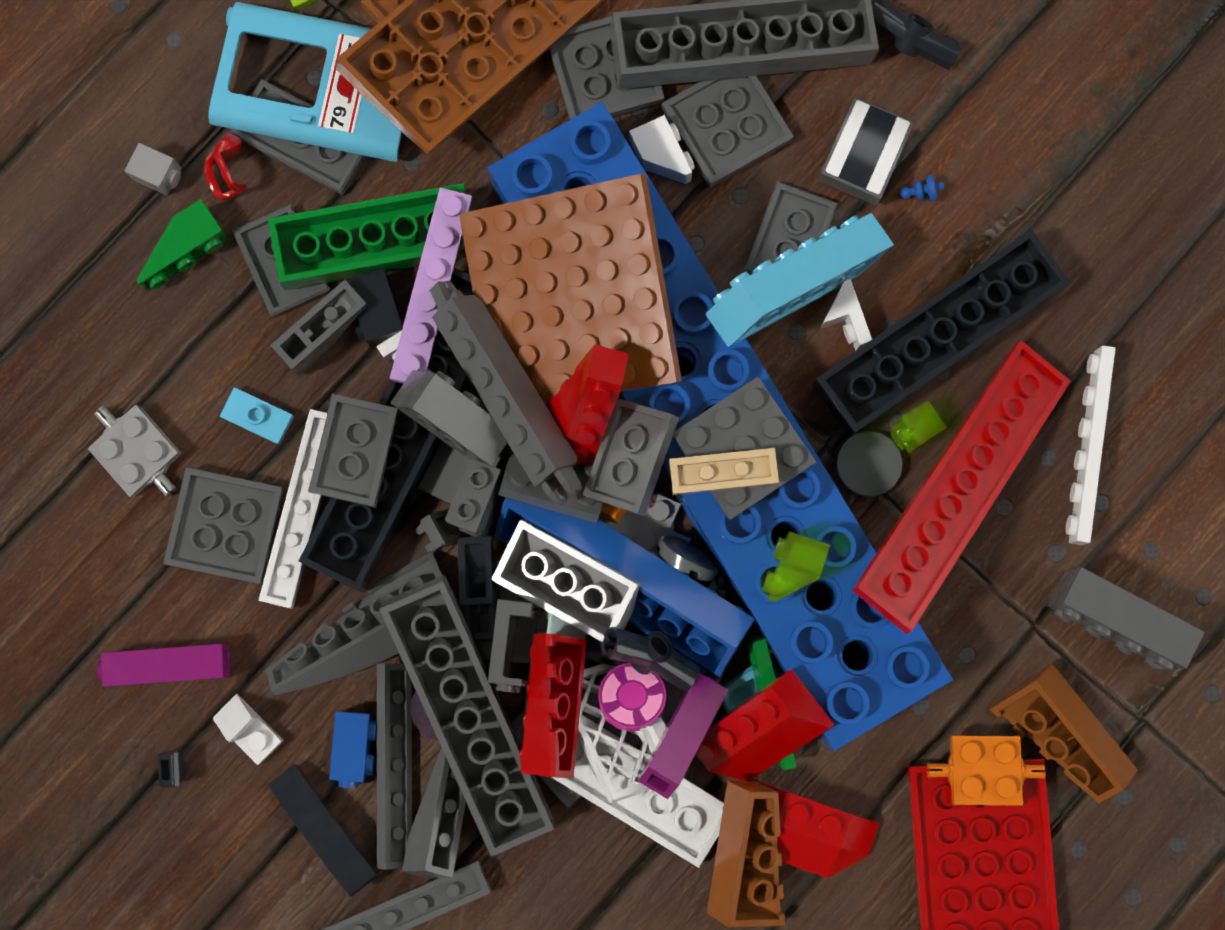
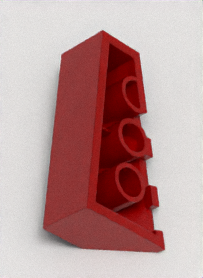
M594 344L576 366L574 374L570 379L566 378L560 387V391L546 403L548 410L577 455V464L592 466L623 384L628 353Z
M550 633L534 634L533 644L530 649L531 670L530 678L527 682V710L523 719L525 729L524 741L520 752V773L574 778L587 639Z

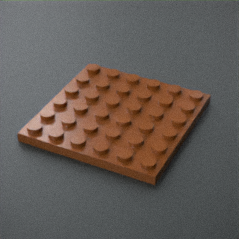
M636 174L459 214L473 295L483 302L545 404L552 396H556L566 378L570 379L574 374L576 366L594 344L629 354L620 392L682 381L646 174Z

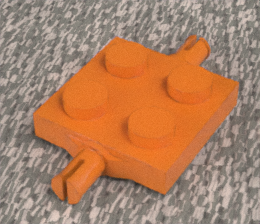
M950 736V756L947 763H927V769H940V771H927L928 778L948 777L952 791V805L1023 806L1022 785L1025 778H1045V772H1032L1045 770L1044 764H1024L1021 757L1020 736Z

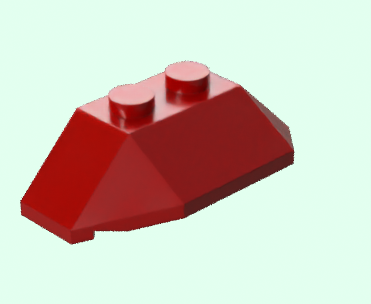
M751 779V781H757L778 792L780 836L777 837V848L782 853V862L829 878L869 856L879 823L757 779Z

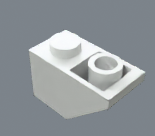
M665 115L629 131V141L644 170L684 184L691 182V170L695 169L694 163L688 151L682 152L678 144L681 141L678 129L674 123H668Z

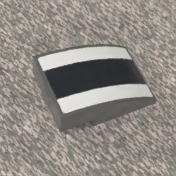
M855 97L818 181L877 206L914 122Z

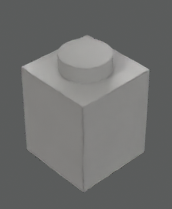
M138 143L125 172L134 181L168 196L171 188L174 189L180 181V170L182 167L174 158Z

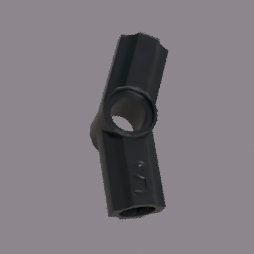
M877 0L872 5L875 28L891 38L893 45L899 51L912 57L919 55L947 70L954 65L962 49L961 42L937 31L925 18L913 13L908 14L889 0Z
M610 627L604 632V638L601 643L602 655L628 662L638 673L648 675L654 672L684 692L691 689L699 677L700 667L673 650L671 641L662 632L653 631L644 636L615 627Z

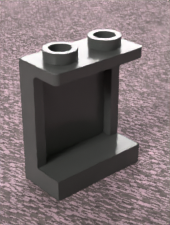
M470 459L445 521L459 527V531L471 536H491L493 538L502 505L506 497L498 495L504 472L501 469Z
M508 600L497 601L488 683L497 684L496 691L520 693L521 687H527L528 680L511 678L510 674L517 619L537 621L538 607L532 603Z

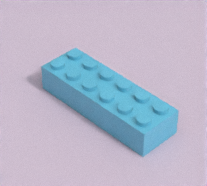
M870 213L860 219L855 215L845 221L840 226L841 229L838 230L836 226H833L820 235V240L816 241L812 237L802 243L797 248L798 251L794 252L792 248L788 249L775 259V263L772 264L770 260H767L753 270L754 274L749 275L746 271L730 282L732 288H728L718 294L713 299L715 305L706 313V316L728 348L843 285L844 281L857 278L894 246L873 214Z

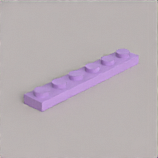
M444 188L439 189L390 374V380L404 383L412 370L425 372L428 369L438 332V327L432 319V316L438 311V307L430 289L439 281H451L463 236L459 214L469 212L472 202L471 195Z

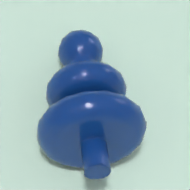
M929 174L926 177V184L923 185L921 180H916L915 187L902 188L900 196L903 199H908L916 195L917 199L922 201L925 198V194H928L929 199L934 202L937 200V190L944 189V183L936 184L934 176Z

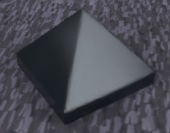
M178 752L158 753L160 787H178L190 767Z

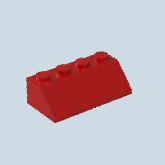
M789 669L712 723L696 755L710 772L742 781H749L835 724L794 671Z

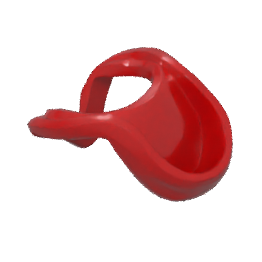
M227 133L215 146L204 164V173L208 186L219 200L230 199L247 189L246 184L232 181L229 169L225 163L226 160L239 154L242 147L240 138L231 133ZM218 164L223 179L231 189L230 191L222 193L214 176L213 165Z

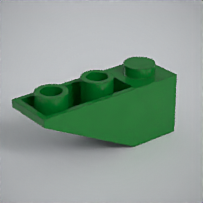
M201 199L171 219L136 279L137 283L146 291L161 288L169 281L168 278L178 271L184 272L189 270L196 264L195 260L204 254L209 255L217 252L223 247V242L229 239L210 209Z

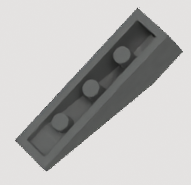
M442 747L408 837L402 872L429 879L453 878L466 800Z

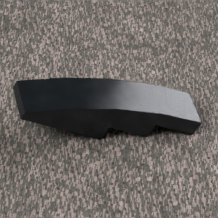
M293 764L268 784L304 838L349 896L353 897L378 876L345 824L337 819L323 796L316 792L298 765Z

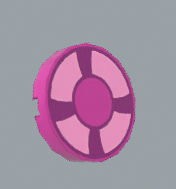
M630 663L619 665L609 671L601 681L598 692L600 710L607 722L620 730L629 732L640 731V729L655 724L664 712L667 698L664 682L654 672L648 675L638 673Z

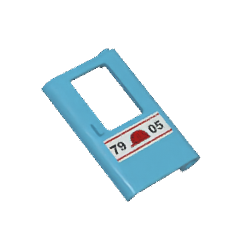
M236 2L233 7L228 8L226 14L228 29L209 107L208 117L210 125L398 162L402 132L336 70V58L372 28L242 2ZM249 33L327 50L317 99L313 107L306 108L229 91L239 42L243 34Z

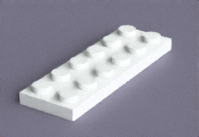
M581 715L580 719L583 725L596 731L598 724ZM602 728V734L618 741V736ZM578 738L574 778L552 777L698 868L719 836L724 802L684 777L668 799L650 789L610 804ZM623 740L624 744L637 749L636 747L632 746L631 744ZM597 741L595 749L598 756L611 761L615 748ZM620 751L616 764L633 771L637 758ZM644 761L641 762L639 774H642L647 764ZM612 771L610 780L616 792L627 788L630 779Z

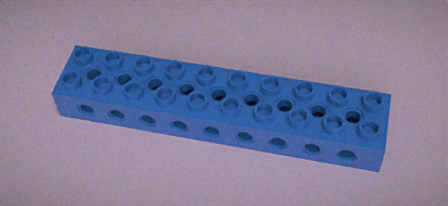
M603 101L487 167L493 190L502 204L636 174H646ZM646 174L677 356L688 359L693 365L694 370L689 375L681 376L682 381L621 391L618 399L678 417L676 431L739 388L759 377L816 460L813 466L730 521L710 492L675 496L711 557L719 564L720 572L742 609L748 615L755 618L752 626L757 633L766 638L769 654L775 660L781 673L784 674L789 669H792L835 724L818 737L825 748L836 751L953 681L919 623L916 624L912 632L905 634L852 591L876 552L747 339L745 338L728 348L706 316V313L715 305L713 299L719 293ZM673 437L661 468V472L671 489L669 459L686 457ZM786 526L794 533L796 545L793 550L788 552L781 551L772 544L771 531L774 527ZM812 583H819L825 586L830 594L829 606L824 611L813 609L808 604L806 591ZM850 641L860 644L865 653V661L857 670L848 668L842 659L844 646Z

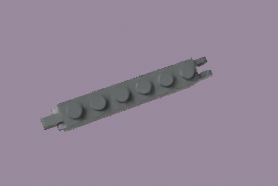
M451 281L437 282L430 289L438 307V311L432 316V319L534 487L542 486L554 505H563L568 501L566 491L571 495H575L582 487L578 476L572 468L577 464V455L481 299L474 295L464 296L460 290L455 288Z

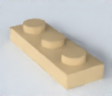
M775 448L669 459L673 495L775 485L779 483Z

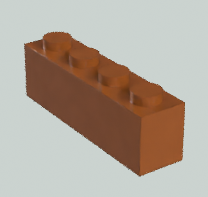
M1052 663L1028 677L989 709L998 718L1002 715L1014 725L1012 730L1023 738L1026 735L1041 748L1039 753L1047 760L1052 759L1065 769L1064 774L1098 803L1125 790L1138 771Z
M727 780L707 914L727 927L785 926V914L781 912L780 899L784 898L783 885L779 883L778 866H782V853L777 848V837L780 836L778 792L757 781Z

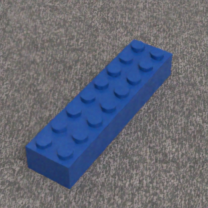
M506 498L503 502L494 532L496 538L508 545L520 519H523L636 581L640 585L635 608L628 622L646 634H650L653 631L662 632L669 638L673 649L678 651L679 654L691 662L693 660L708 670L707 673L719 679L738 650L755 618L748 615L741 607L734 606L718 596L714 590L704 587L691 579L687 573H683L664 562L654 552L647 551L634 543L627 535L607 526L600 518L595 523L510 498Z

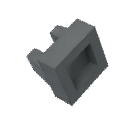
M447 509L427 515L420 520L421 524L415 529L418 535L427 533L431 541L425 546L427 552L448 546L458 541V538H462L457 526L445 521L448 513Z

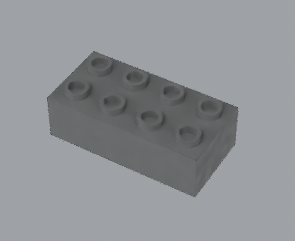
M1082 567L1064 571L1047 605L1055 610L1054 616L1070 624L1075 621L1084 625L1083 631L1100 640L1106 637L1114 641L1113 647L1131 656L1133 653H1136L1145 658L1144 664L1161 672L1163 669L1168 671L1187 669L1205 633Z

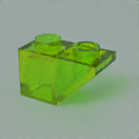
M926 401L900 417L891 426V429L894 431L891 433V436L901 450L906 449L908 453H911L947 427L930 402Z
M789 532L785 539L779 538L773 554V558L779 560L775 572L768 571L762 591L768 593L765 601L773 603L820 579L830 545Z

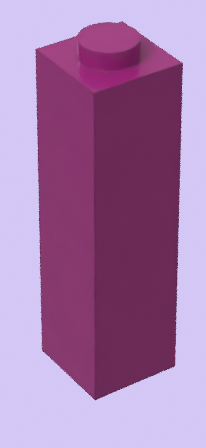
M229 644L101 653V660L97 663L98 679L102 680V687L231 678Z
M701 673L699 674L693 687L684 693L638 782L666 799L672 795L680 785L728 689L719 685L715 679L706 677Z

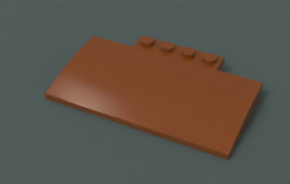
M362 0L361 7L378 24L336 58V70L381 114L429 155L604 0Z

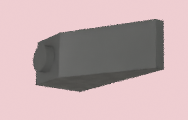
M344 280L270 346L295 373L301 376L330 349L363 311L367 303Z

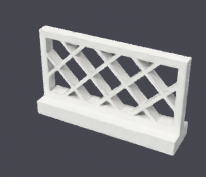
M600 664L584 670L582 688L586 689L580 706V717L584 711L600 718V722L595 731L584 726L579 717L578 739L609 803L613 804L650 790V788L638 782L641 776L638 771L642 761L646 763L649 761L666 726L660 717L652 726L640 729V731L631 732L640 737L642 741L640 750L623 743L627 732L625 730L621 731L618 741L602 734L601 730L604 722H607L600 709L587 704L586 701L590 691L598 695L600 686L593 684L596 676L608 673L616 668V666ZM597 741L615 748L611 761L598 756L595 749ZM620 751L637 758L633 771L616 764ZM612 771L630 779L627 788L616 792L610 780Z

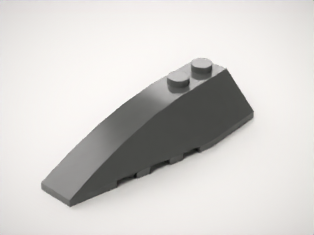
M431 551L373 584L366 590L369 595L356 605L351 602L342 609L344 615L333 624L328 626L325 622L315 630L316 633L306 645L299 643L267 668L266 673L271 692L274 695L312 687L347 676L398 654L396 645L379 610L380 605L383 601L442 575L446 576L435 554ZM447 578V581L459 605V598L454 588L452 587L449 579Z

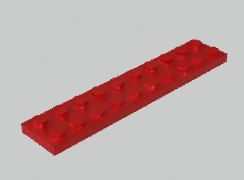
M1022 340L1014 344L852 591L905 634L912 632L1071 381Z

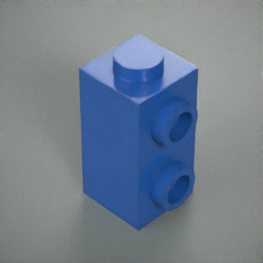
M335 712L329 780L338 781V787L358 788L359 782L368 781V775L374 774L375 755H370L371 741L377 740V721H373L374 713Z

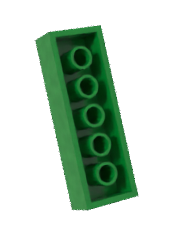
M455 184L268 218L280 285L285 291L350 279L382 268L388 272L419 266L439 189L444 188L465 194L464 184ZM463 236L457 259L467 257Z

